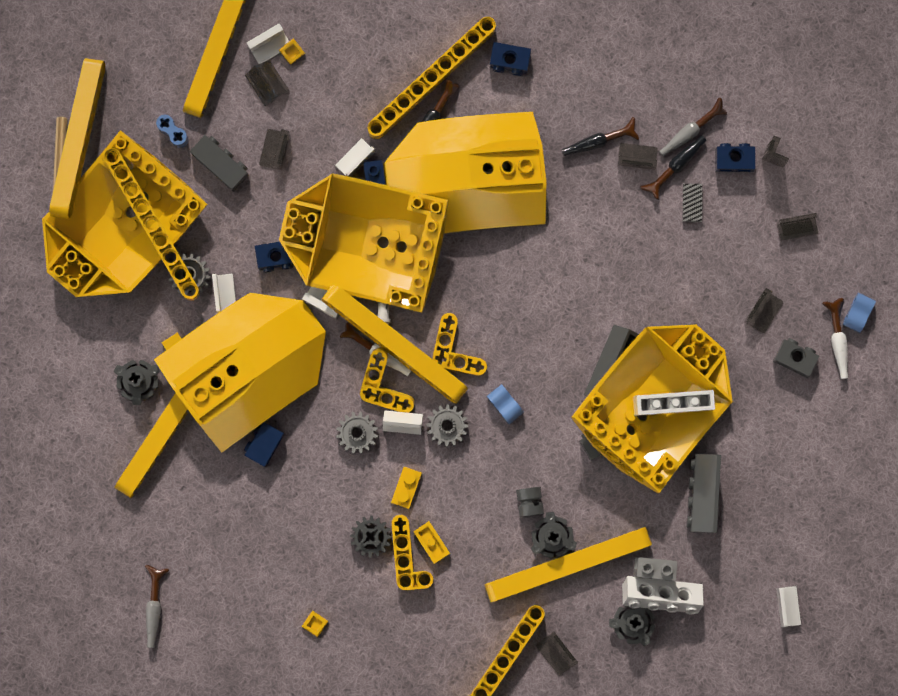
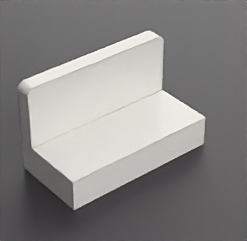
M277 24L248 41L247 45L259 65L280 54L279 49L288 43L289 40L281 25Z
M361 138L335 166L345 176L352 177L364 164L363 162H366L375 153V149L370 147Z
M212 274L217 313L236 302L233 274Z
M311 287L308 293H305L302 300L332 318L337 319L339 314L321 300L328 290Z
M384 411L383 431L421 435L423 414Z
M797 587L776 588L781 627L801 625Z

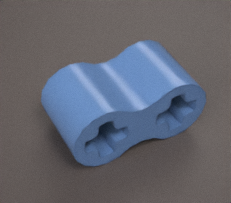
M169 115L159 116L156 125L160 132L168 135L175 147L182 148L186 146L189 140L186 132L176 127ZM164 121L170 125L168 128L163 127L162 123ZM179 135L183 140L179 141L175 136Z
M858 292L842 325L861 333L876 301Z
M502 384L486 396L508 424H511L524 413Z

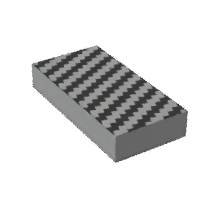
M683 183L682 222H702V184Z

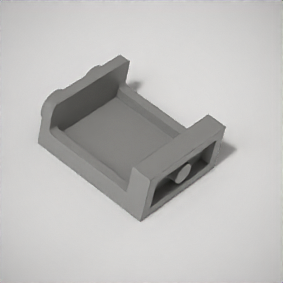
M635 557L633 577L676 581L677 561Z

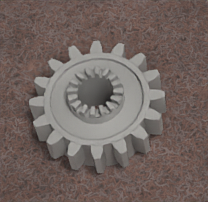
M183 254L182 260L188 271H194L193 279L199 291L203 292L202 286L208 287L205 281L211 279L209 275H206V273L210 272V269L204 268L207 265L206 261L200 263V256L194 259L193 254H190L188 258ZM178 270L175 273V277L179 280L184 279L186 272ZM172 277L169 278L170 282H174ZM174 282V284L172 285L173 289L177 288V285H176L175 282ZM189 286L185 289V294L188 296L192 292L194 295L196 289Z
M447 404L446 409L439 406L438 412L432 410L433 417L428 416L431 423H427L426 426L431 427V430L427 433L434 435L431 439L432 441L438 439V445L445 442V446L448 447L449 442H452L455 446V440L461 442V434H467L463 431L464 428H468V425L464 424L467 417L462 418L463 411L456 412V406L453 409H450L449 404ZM446 420L451 421L453 424V428L450 431H445L442 428V423Z
M352 412V417L350 418L345 415V422L339 421L342 427H338L336 430L341 432V434L336 437L342 438L339 444L340 446L346 444V451L351 448L353 454H355L356 450H359L362 454L364 448L369 451V445H375L373 438H378V435L374 434V431H377L378 427L372 426L375 423L374 420L368 421L370 415H366L364 418L362 412L358 416ZM361 428L363 431L362 436L354 438L352 436L353 429Z

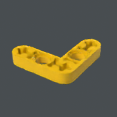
M452 313L444 314L440 320L433 360L438 363V360L435 358L440 356L441 350H437V347L449 349L448 353L444 351V358L447 359L446 362L443 361L442 364H439L444 369L475 376L483 375L487 370V364L483 359L452 352L458 320ZM448 317H452V321H455L449 328V331L453 330V334L441 332L442 328L446 330V323L443 321L448 319ZM443 335H447L451 339L450 344L447 346L440 344L439 339ZM457 358L465 360L463 368L455 367L454 361ZM468 359H471V364L477 365V362H481V366H484V369L476 372V368L470 367V371H467Z
M380 347L375 348L370 355L361 386V399L391 410L409 413L415 404L412 396L380 386L388 361V352ZM379 352L384 357L379 362V366H382V368L375 366L377 357L374 355H377ZM371 370L378 371L379 378L376 380L371 379L369 372ZM368 388L372 389L371 392L374 394H377L378 391H381L378 397V401L375 400V398L377 397L376 395L366 397L367 393H365L364 391H367ZM390 394L393 398L392 402L385 403L382 400V395ZM396 396L399 397L398 401L404 402L405 399L408 400V404L411 406L403 408V404L399 402L397 406H394Z

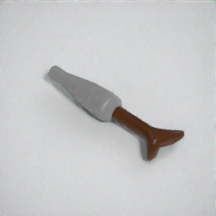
M719 97L714 107L697 122H690L685 125L659 151L661 155L665 157L671 151L695 138L699 134L700 128L715 116L727 115L726 110L723 109L722 98Z
M145 565L152 579L151 598L146 606L147 648H155V639L161 614V604L158 601L159 581L169 569L157 570L150 565Z

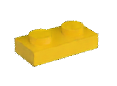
M403 467L391 503L409 509L422 473Z
M430 521L413 531L434 564L450 554Z

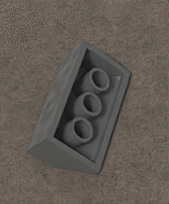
M613 325L584 393L585 396L589 395L604 374L639 334L630 329Z
M695 454L694 458L690 459V470H693V478H689V489H692V497H688V508H691V515L687 516L686 527L690 528V532L717 533L721 455Z

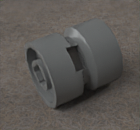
M541 487L516 490L517 501L521 502L518 506L520 517L544 514L543 503L540 502L542 498Z

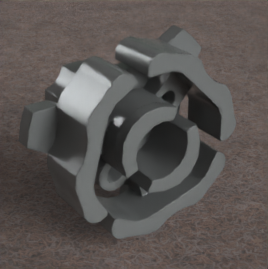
M131 360L124 366L117 365L113 371L118 375L117 388L123 390V382L124 388L133 394V396H130L125 391H122L121 395L132 401L133 405H141L142 401L153 397L154 392L152 390L146 395L141 394L150 388L151 377L154 379L153 389L159 388L157 374L160 372V369L157 365L151 366L144 360H140L139 364L146 366L147 370L143 367L135 366L137 362ZM135 377L140 378L137 380V384L132 381Z
M546 512L545 518L535 523V527L538 528L542 523L547 522L539 531V542L536 540V531L531 533L534 544L531 550L535 555L541 553L548 558H552L554 554L545 552L544 548L548 551H557L565 546L562 551L556 553L558 557H561L568 550L576 548L577 543L573 540L572 527H567L569 532L567 539L565 528L561 524L555 523V521H560L567 525V520L555 516L554 512ZM550 534H558L555 540H548Z
M619 607L614 618L609 619V627L614 628L619 639L625 638L619 631V627H621L623 633L627 636L638 637L636 640L626 639L628 644L641 643L643 646L651 643L649 637L652 635L655 625L651 624L649 631L645 634L649 626V620L645 612L649 615L650 621H654L655 616L648 608L639 607L638 609L626 610L619 619V614L624 609ZM635 619L640 622V625L634 627L630 624V620Z

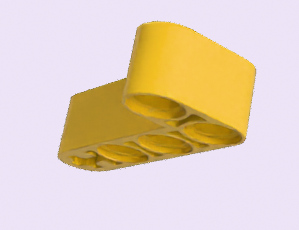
M396 515L392 520V535L397 585L402 590L429 588L433 583L432 574L428 571H413L409 520L404 515ZM398 518L406 521V525H403V532L407 530V535H395L396 531L399 532V526H395ZM400 537H404L408 541L405 548L397 546V540ZM403 556L409 559V565L405 568L400 567L398 564L399 558ZM422 574L429 575L430 583L428 585H422L419 582ZM408 576L411 579V584L408 587H403L400 584L401 577Z

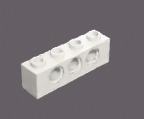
M714 390L638 395L633 397L634 416L715 410Z
M627 576L622 584L623 606H629L630 608L641 607L653 611L659 609L667 610L671 613L678 611L692 615L698 614L703 607V584Z

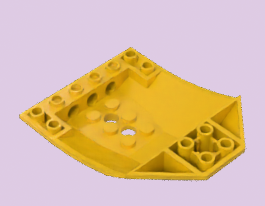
M533 112L475 115L419 122L384 162L386 185L449 200L444 234L503 227L544 225L546 222L547 182L543 146ZM504 162L511 165L510 172L503 170L502 164ZM488 163L493 167L491 174H486L483 171L484 164Z
M121 130L80 178L71 218L50 216L49 212L42 218L47 273L75 297L129 293L161 261V257L137 216L135 215L130 218L126 214L130 204L104 161L103 157L107 149L115 148L120 152L142 192L148 194V202L173 245H175L208 205L180 177ZM110 154L108 156V161L111 163L116 162L118 159L117 154ZM121 170L118 172L117 177L125 179L128 172ZM130 187L127 190L129 196H134L137 193L136 187ZM144 203L137 206V211L140 213L147 210V205ZM149 220L146 224L148 229H154L157 226L155 220ZM162 236L158 237L156 240V244L158 246H164L166 244V238Z
M332 173L287 202L279 241L306 286L329 290L333 284H336L351 296L423 313L435 276L444 238L449 200ZM381 237H386L389 241L386 248H382L378 244ZM401 241L407 245L405 252H400L397 248L398 243Z
M249 293L200 325L154 360L191 415L221 453H223L259 425L318 385L326 331L303 300ZM231 365H235L238 368V374L234 377L229 376L227 373V369ZM214 377H220L222 380V385L219 388L212 386L211 382Z
M697 324L645 327L604 374L571 418L591 445L621 472L656 493H660L701 438L730 404L733 403L725 349ZM714 390L715 410L646 415L645 421H641L638 416H634V396ZM628 425L634 428L633 435L627 432Z

